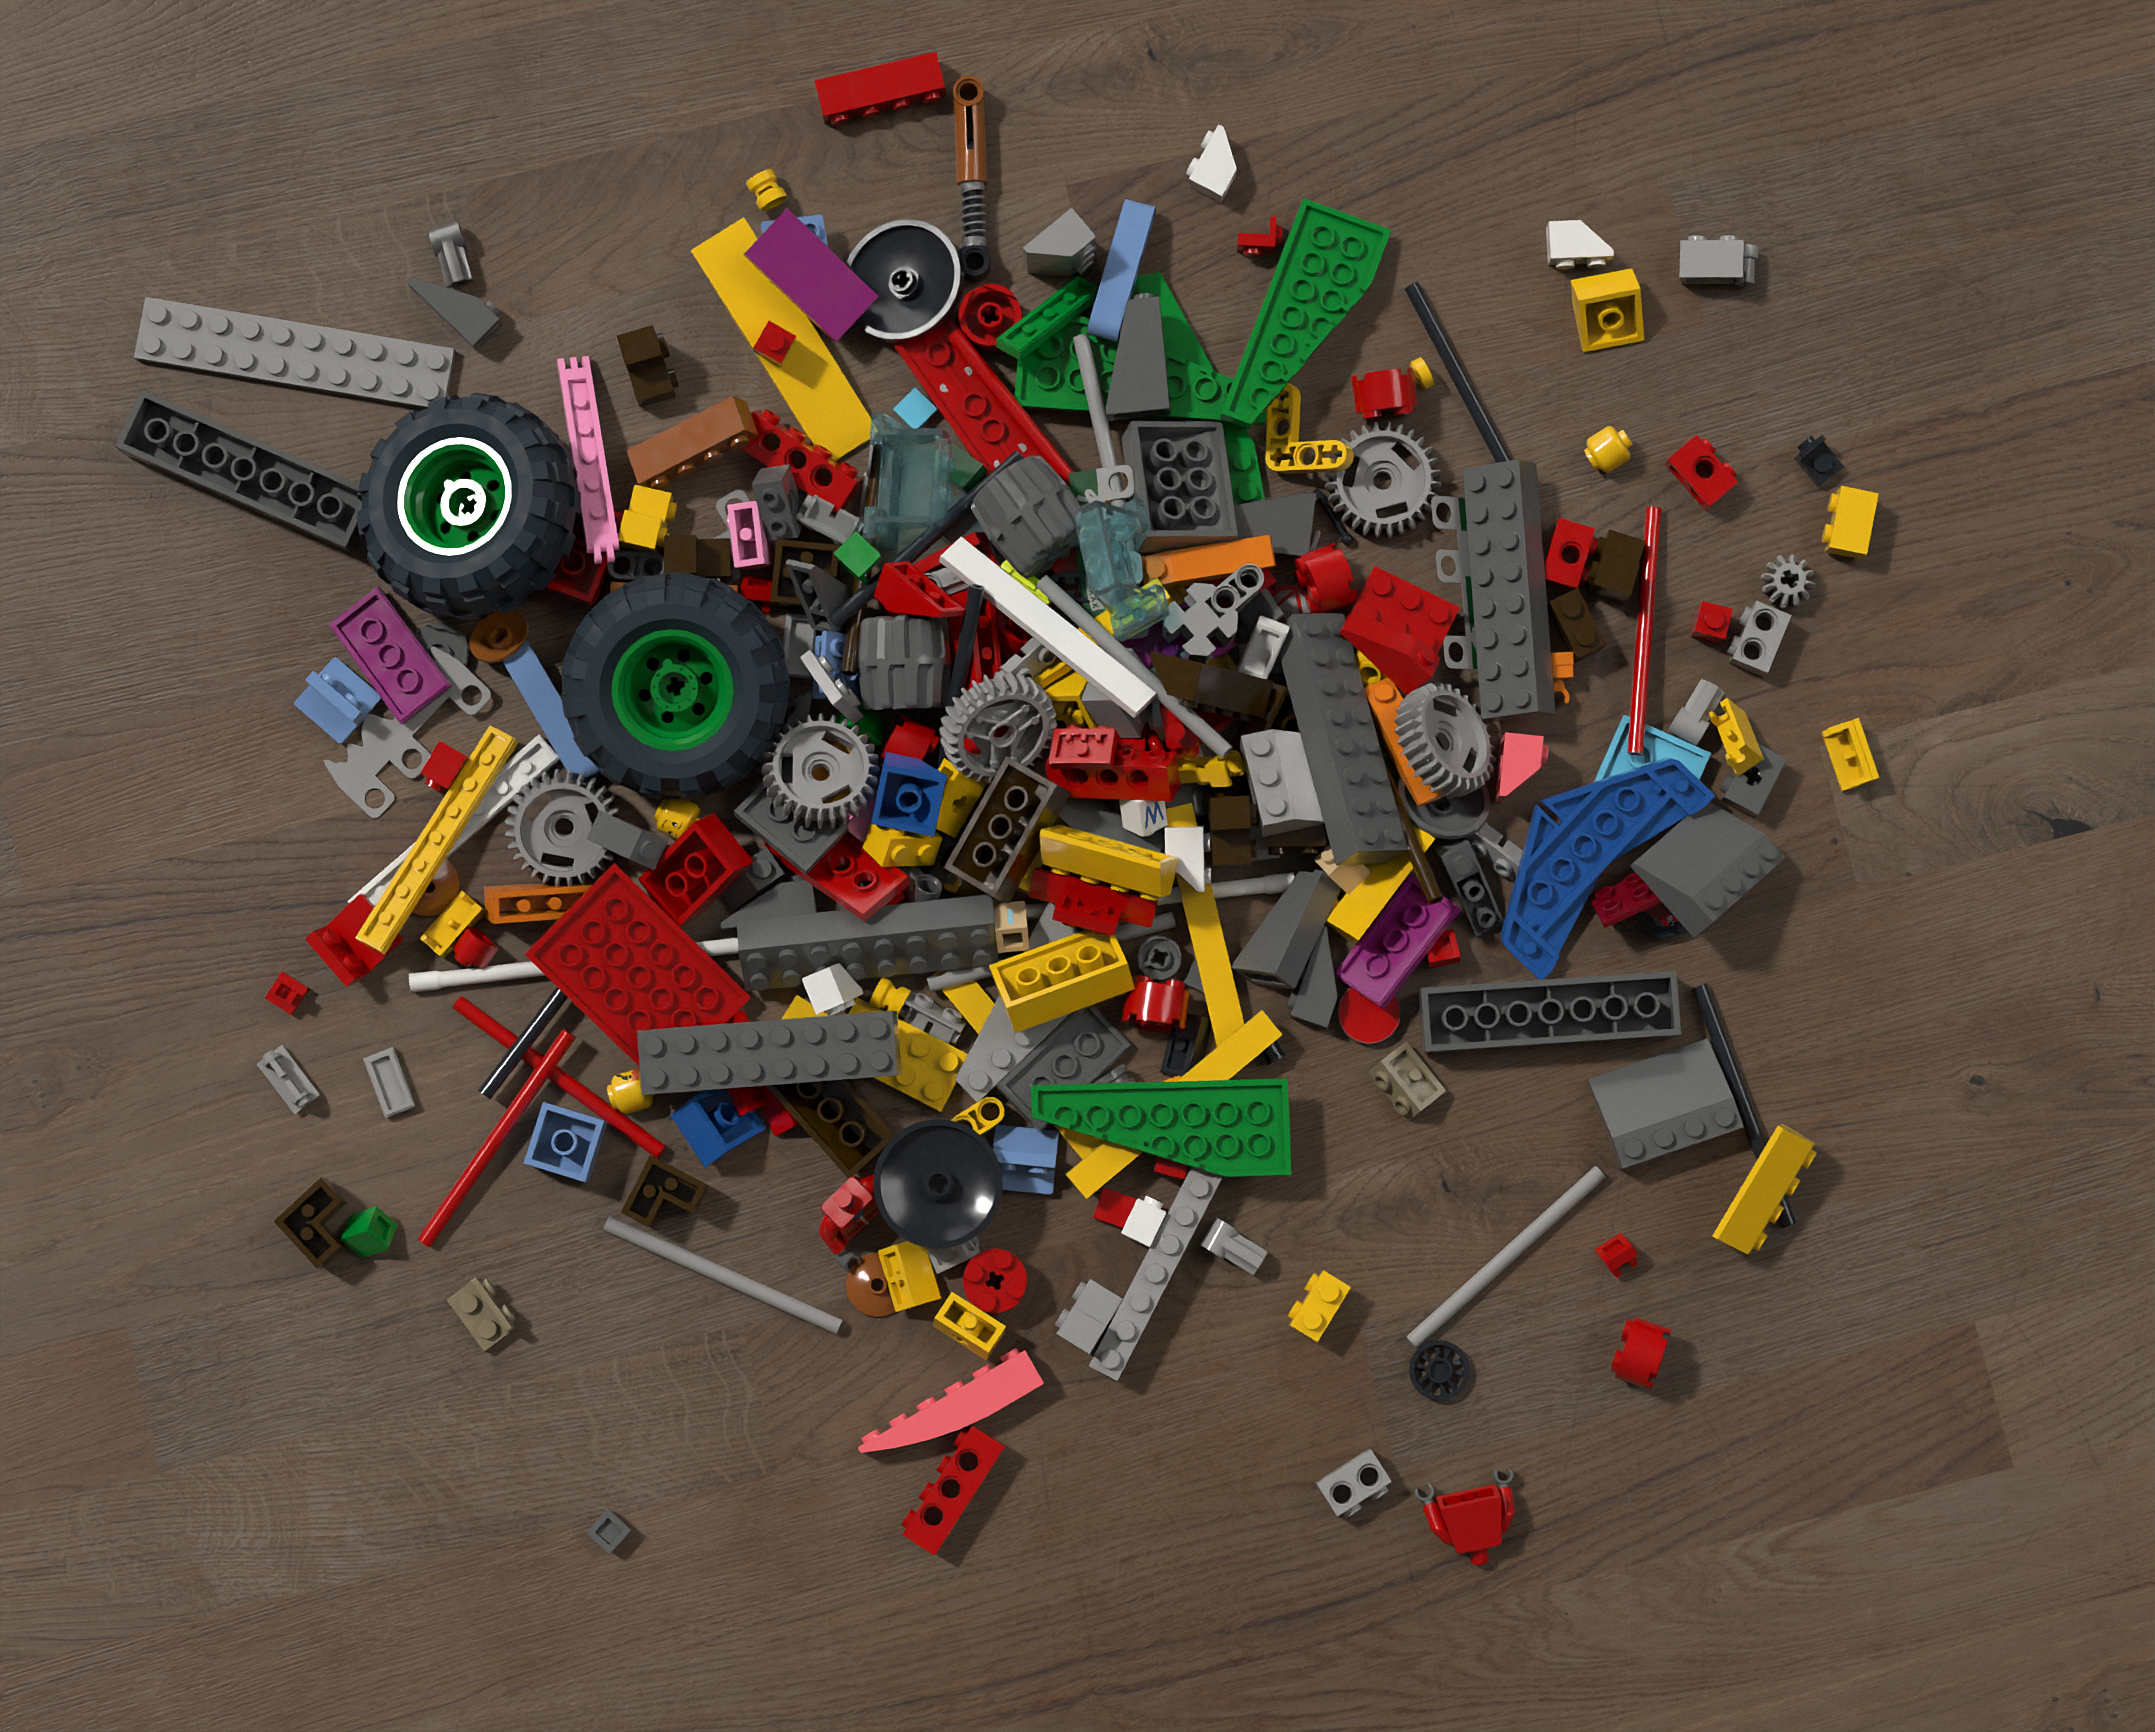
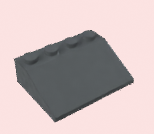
M1131 421L1122 436L1125 465H1129L1133 470L1134 493L1129 499L1136 552L1161 553L1237 539L1238 532L1222 421Z
M1709 802L1701 810L1685 817L1630 866L1692 937L1695 938L1786 857L1765 833Z
M1708 1038L1587 1079L1619 1170L1744 1127L1734 1097Z

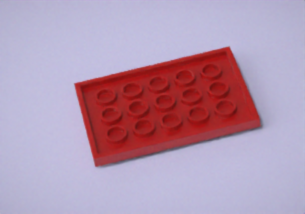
M615 863L524 953L542 973L639 1067L637 1031L725 1024L751 998Z

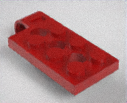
M848 833L833 846L807 875L803 874L764 841L765 847L768 848L777 861L864 922L910 885L907 874L897 867H881L862 848L863 844ZM838 866H850L844 871L835 870ZM861 881H872L870 885L865 887L857 885Z

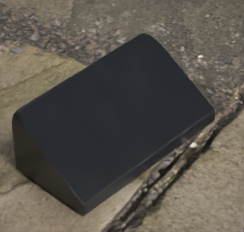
M1187 1013L1184 1032L1178 1033L1179 1027H1171L1160 1073L1176 1077L1179 1075L1181 1077L1204 1058L1212 1027L1210 1019Z

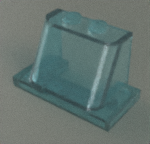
M872 413L870 445L882 451L877 507H865L862 537L886 550H898L899 531L943 526L946 522L948 504L952 500V489L949 485L950 473L954 470L952 441L950 434L941 428L907 429L906 425L885 413Z
M1134 498L1118 507L1095 500L1083 507L1076 517L1075 527L1089 587L1109 613L1114 638L1124 642L1170 615L1163 586L1154 584L1147 589L1137 587L1128 552L1127 542L1150 529L1143 500Z

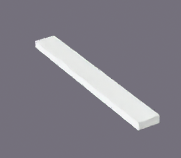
M960 537L940 556V563L966 584L984 586L983 597L1133 718L1155 699L1156 692L964 538Z
M540 735L535 737L503 766L446 859L513 801L514 795L522 794L521 786L526 785L530 787L531 778L535 777L538 780L543 772H547L560 760L559 756ZM414 844L347 902L350 903L359 894H365L371 903L376 906Z

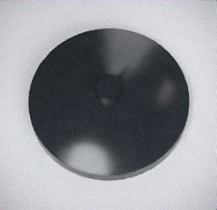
M902 219L888 222L875 228L859 241L846 262V265L879 296L855 323L867 334L881 341L907 343L932 334L951 317L963 292L964 267L958 249L940 229L923 221Z
M926 1120L903 1129L885 1146L878 1159L874 1173V1195L878 1209L885 1222L896 1234L906 1241L925 1248H951L964 1244L979 1235L993 1219L1002 1195V1172L997 1156L989 1143L970 1127L950 1120Z

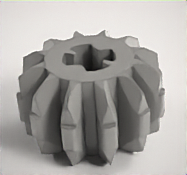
M1793 554L1789 556L1787 563L1782 555L1777 556V565L1769 562L1765 567L1770 573H1763L1760 578L1762 581L1770 583L1762 587V592H1773V595L1768 600L1770 603L1780 598V608H1785L1788 600L1794 608L1800 605L1799 598L1807 601L1810 595L1806 590H1811L1815 587V583L1806 580L1814 575V571L1808 570L1804 572L1802 569L1806 566L1807 561L1802 560L1796 565V557ZM1785 575L1788 579H1794L1791 588L1788 584L1783 585L1781 583Z

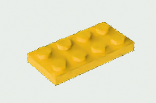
M857 997L855 1000L856 1004L852 1006L849 1014L883 1012V1010L876 1009ZM898 1018L902 1075L873 1078L942 1112L957 1083L955 1078L968 1054Z

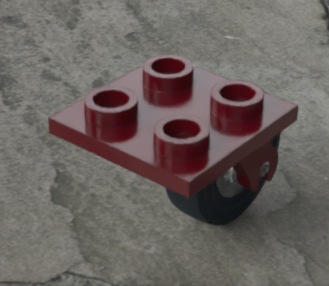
M1636 872L1628 875L1623 881L1612 886H1604L1598 889L1595 894L1588 896L1604 928L1637 914L1643 929L1657 938H1672L1686 930Z

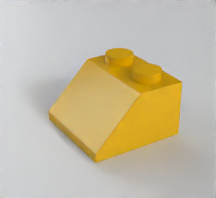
M1632 268L1571 280L1573 310L1583 352L1645 341L1641 288Z

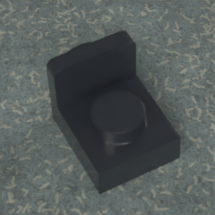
M1823 434L1816 440L1813 436H1810L1797 447L1800 453L1794 458L1818 488L1844 467L1824 443L1826 438Z

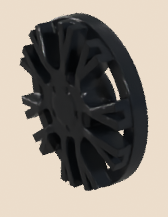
M1444 1340L1430 1341L1420 1346L1413 1354L1409 1364L1410 1380L1414 1388L1424 1397L1438 1401L1447 1400L1458 1395L1465 1387L1469 1378V1363L1463 1351L1455 1344ZM1440 1345L1446 1346L1444 1358L1438 1357ZM1433 1346L1435 1351L1433 1359L1428 1358L1424 1353V1350ZM1453 1349L1460 1358L1450 1363L1447 1360V1356ZM1418 1356L1428 1361L1427 1366L1416 1362ZM1463 1364L1464 1370L1452 1371L1453 1365ZM1414 1368H1423L1426 1371L1425 1376L1416 1379ZM1453 1374L1463 1377L1458 1387L1450 1380ZM1426 1378H1429L1431 1382L1422 1389L1420 1384ZM1446 1381L1452 1390L1449 1394L1446 1393L1442 1384ZM1434 1383L1439 1384L1440 1395L1430 1394L1431 1386Z

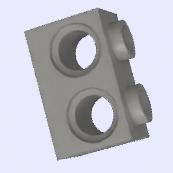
M1756 601L1751 608L1746 606L1739 621V624L1743 625L1739 637L1733 636L1727 653L1732 654L1729 663L1761 677L1767 675L1792 615L1759 601ZM1764 616L1768 618L1771 623L1770 630L1762 631L1758 629L1755 623L1756 617ZM1744 646H1755L1759 652L1758 659H1748L1743 652Z
M1369 1448L1315 1483L1334 1514L1338 1517L1343 1513L1344 1517L1347 1518L1362 1508L1359 1502L1369 1496L1373 1501L1388 1492L1389 1490L1386 1485L1392 1481L1373 1451ZM1366 1467H1372L1377 1472V1480L1370 1486H1366L1360 1481V1473ZM1340 1484H1344L1350 1489V1497L1344 1503H1338L1333 1498V1490Z

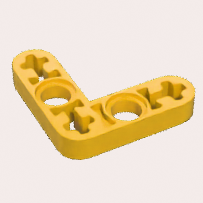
M1289 383L1268 407L1265 455L1267 466L1273 471L1283 474L1346 470L1350 467L1354 458L1353 450L1348 444L1337 440L1299 442L1301 395L1299 389ZM1289 392V398H1284V401H1281L1280 396ZM1285 409L1289 410V413H1288V414H1287V413H1283V412H1279V410H1281V411H1285ZM1287 419L1289 429L1286 434L1279 436L1277 426L1280 421ZM1309 449H1314L1316 454L1314 462L1310 465H1305L1303 460L1305 452ZM1339 451L1342 452V457H1338L1337 461L1325 456V453L1337 454ZM1286 454L1293 456L1294 461L1282 460L1281 463H1278L1277 457Z

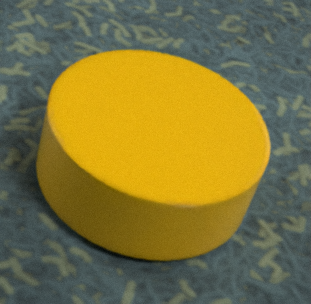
M1419 357L1411 361L1409 367L1414 369V377L1418 386L1423 390L1434 386L1433 377L1424 360Z

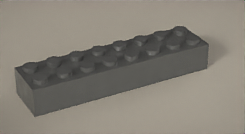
M141 389L115 445L122 454L352 553L359 537L357 511L362 509V501L357 497L358 483Z
M1517 459L1464 468L1463 481L1481 718L1502 722L1556 714L1536 463Z
M1344 613L1293 614L1281 622L1290 627L1279 656L1335 864L1338 866L1387 863L1407 851L1408 846L1353 646L1339 632L1345 622Z
M989 894L885 905L866 922L848 910L737 921L738 951L745 991L804 985L802 978L838 963L856 981L877 977L985 967L999 962L992 896Z
M1676 971L1426 987L1418 990L1423 1054L1670 1038L1681 1035Z
M897 1011L637 1031L642 1095L902 1075Z

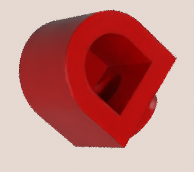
M470 926L464 930L453 946V950L456 952L454 957L461 964L470 967L472 964L481 968L487 966L499 949L482 930Z

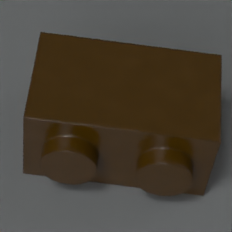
M1578 588L1548 603V612L1568 652H1573L1574 663L1601 651L1605 647L1606 643Z

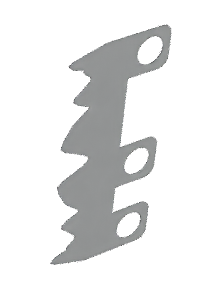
M431 646V653L435 658L434 661L453 687L404 725L400 724L395 716L393 720L368 714L363 721L361 730L363 746L348 743V761L346 763L338 762L336 764L330 760H324L325 766L338 787L372 818L379 817L394 801V794L375 775L389 760L408 778H415L420 774L430 757V753L412 736L444 701L450 697L467 714L474 715L491 697L490 690L458 659L436 647ZM469 685L477 686L482 693L480 702L473 706L465 704L461 696L463 689ZM408 749H416L422 755V762L415 769H408L402 763V755ZM373 788L380 789L385 795L384 804L377 809L370 808L365 803L367 791Z

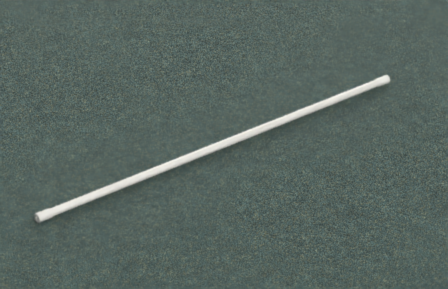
M1294 872L1211 883L1215 899L1260 893H1282L1286 891L1293 881ZM1173 887L1170 895L1162 898L1159 897L1157 905L1182 903L1179 887ZM1048 902L1025 904L1027 920L1040 919ZM738 938L695 942L710 957L739 953ZM529 961L486 966L485 968L477 967L442 972L409 974V985L412 993L438 990L443 987L546 975Z

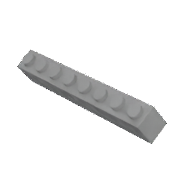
M1191 1167L1089 1367L1118 1381L1223 1176Z

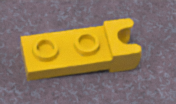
M1231 750L1222 759L1216 755L1195 757L1191 760H1177L1180 785L1197 782L1198 785L1211 783L1212 787H1228L1233 784L1230 777L1245 774L1244 762L1237 750Z

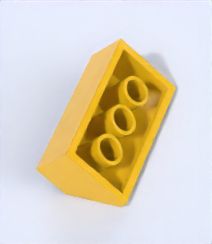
M1064 825L1043 828L1040 831L1042 864L1051 866V872L1068 876L1070 872L1080 874L1082 881L1099 884L1101 880L1111 883V889L1121 892H1129V889L1141 892L1140 897L1159 901V897L1162 898L1171 894L1179 861L1178 857Z
M1413 825L1425 853L1435 838ZM1406 851L1387 863L1365 864L1372 873L1350 894L1346 893L1341 901L1336 898L1325 924L1355 946L1412 871L1413 866Z
M1089 929L989 965L1014 1033L1135 989L1128 963L1116 936L1097 934Z
M1784 1124L1778 1125L1712 1236L1746 1254H1750L1753 1249L1759 1251L1768 1236L1763 1231L1769 1221L1775 1224L1784 1210L1780 1203L1785 1194L1792 1196L1801 1180L1796 1178L1800 1169L1802 1166L1808 1169L1814 1160L1817 1152L1812 1149L1816 1143Z

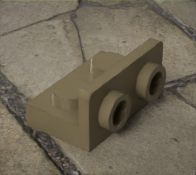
M1407 1041L1369 1070L1376 1086L1385 1092L1393 1102L1395 1110L1408 1121L1446 1092Z
M474 1277L470 1280L469 1284L448 1298L447 1301L483 1351L486 1352L517 1329L512 1323L516 1320V1317L506 1304L500 1306L495 1300L494 1296L498 1293L487 1278L482 1281L479 1277Z

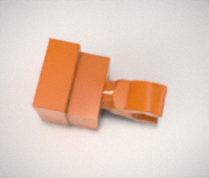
M1573 652L1551 653L1554 693H1561L1564 698V704H1567L1570 696L1564 688L1563 680H1571L1573 678Z

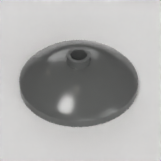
M1401 777L1397 784V790L1411 823L1416 828L1423 830L1433 837L1460 839L1472 835L1481 828L1489 814L1490 796L1485 783L1479 789L1460 798L1444 796L1422 807H1418Z

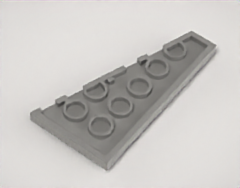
M1048 902L1030 935L1029 948L1030 950L1079 931L1075 927H1069L1061 922L1052 920L1055 906ZM999 995L955 1080L976 1102H979L1069 1014L1014 1033Z

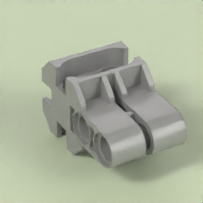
M1245 564L1217 587L1213 584L1194 583L1186 590L1188 595L1183 599L1190 607L1186 612L1175 601L1165 608L1162 636L1168 643L1180 634L1187 639L1188 642L1182 646L1185 650L1180 654L1182 659L1207 664L1213 658L1211 654L1216 650L1209 641L1215 636L1224 647L1234 640L1237 632L1238 613L1261 590L1264 581L1261 568L1254 564ZM1243 578L1251 579L1255 586L1251 588L1245 587L1240 580ZM1218 599H1226L1230 602L1231 607L1221 608L1216 601Z

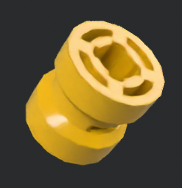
M773 169L764 170L746 182L750 193L755 194L757 197L756 204L760 212L771 210L788 198L784 189L778 186V178Z
M882 977L870 999L869 1005L876 1009L881 1007L885 1009L886 1007L888 1008L887 1011H897V1017H899L904 1002L910 995L911 990L903 986L896 989L891 980Z

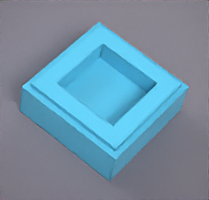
M916 388L893 409L915 433L938 411Z

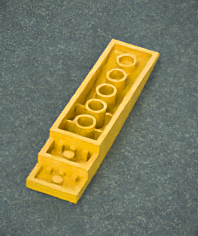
M743 217L693 248L691 253L752 351L768 321L796 335V341L781 367L755 352L754 354L813 446L815 447L816 444L827 448L833 454L831 458L837 461L871 440L872 426H875L809 318L774 284H771L770 280L743 255L758 239ZM877 427L875 428V436L879 432Z

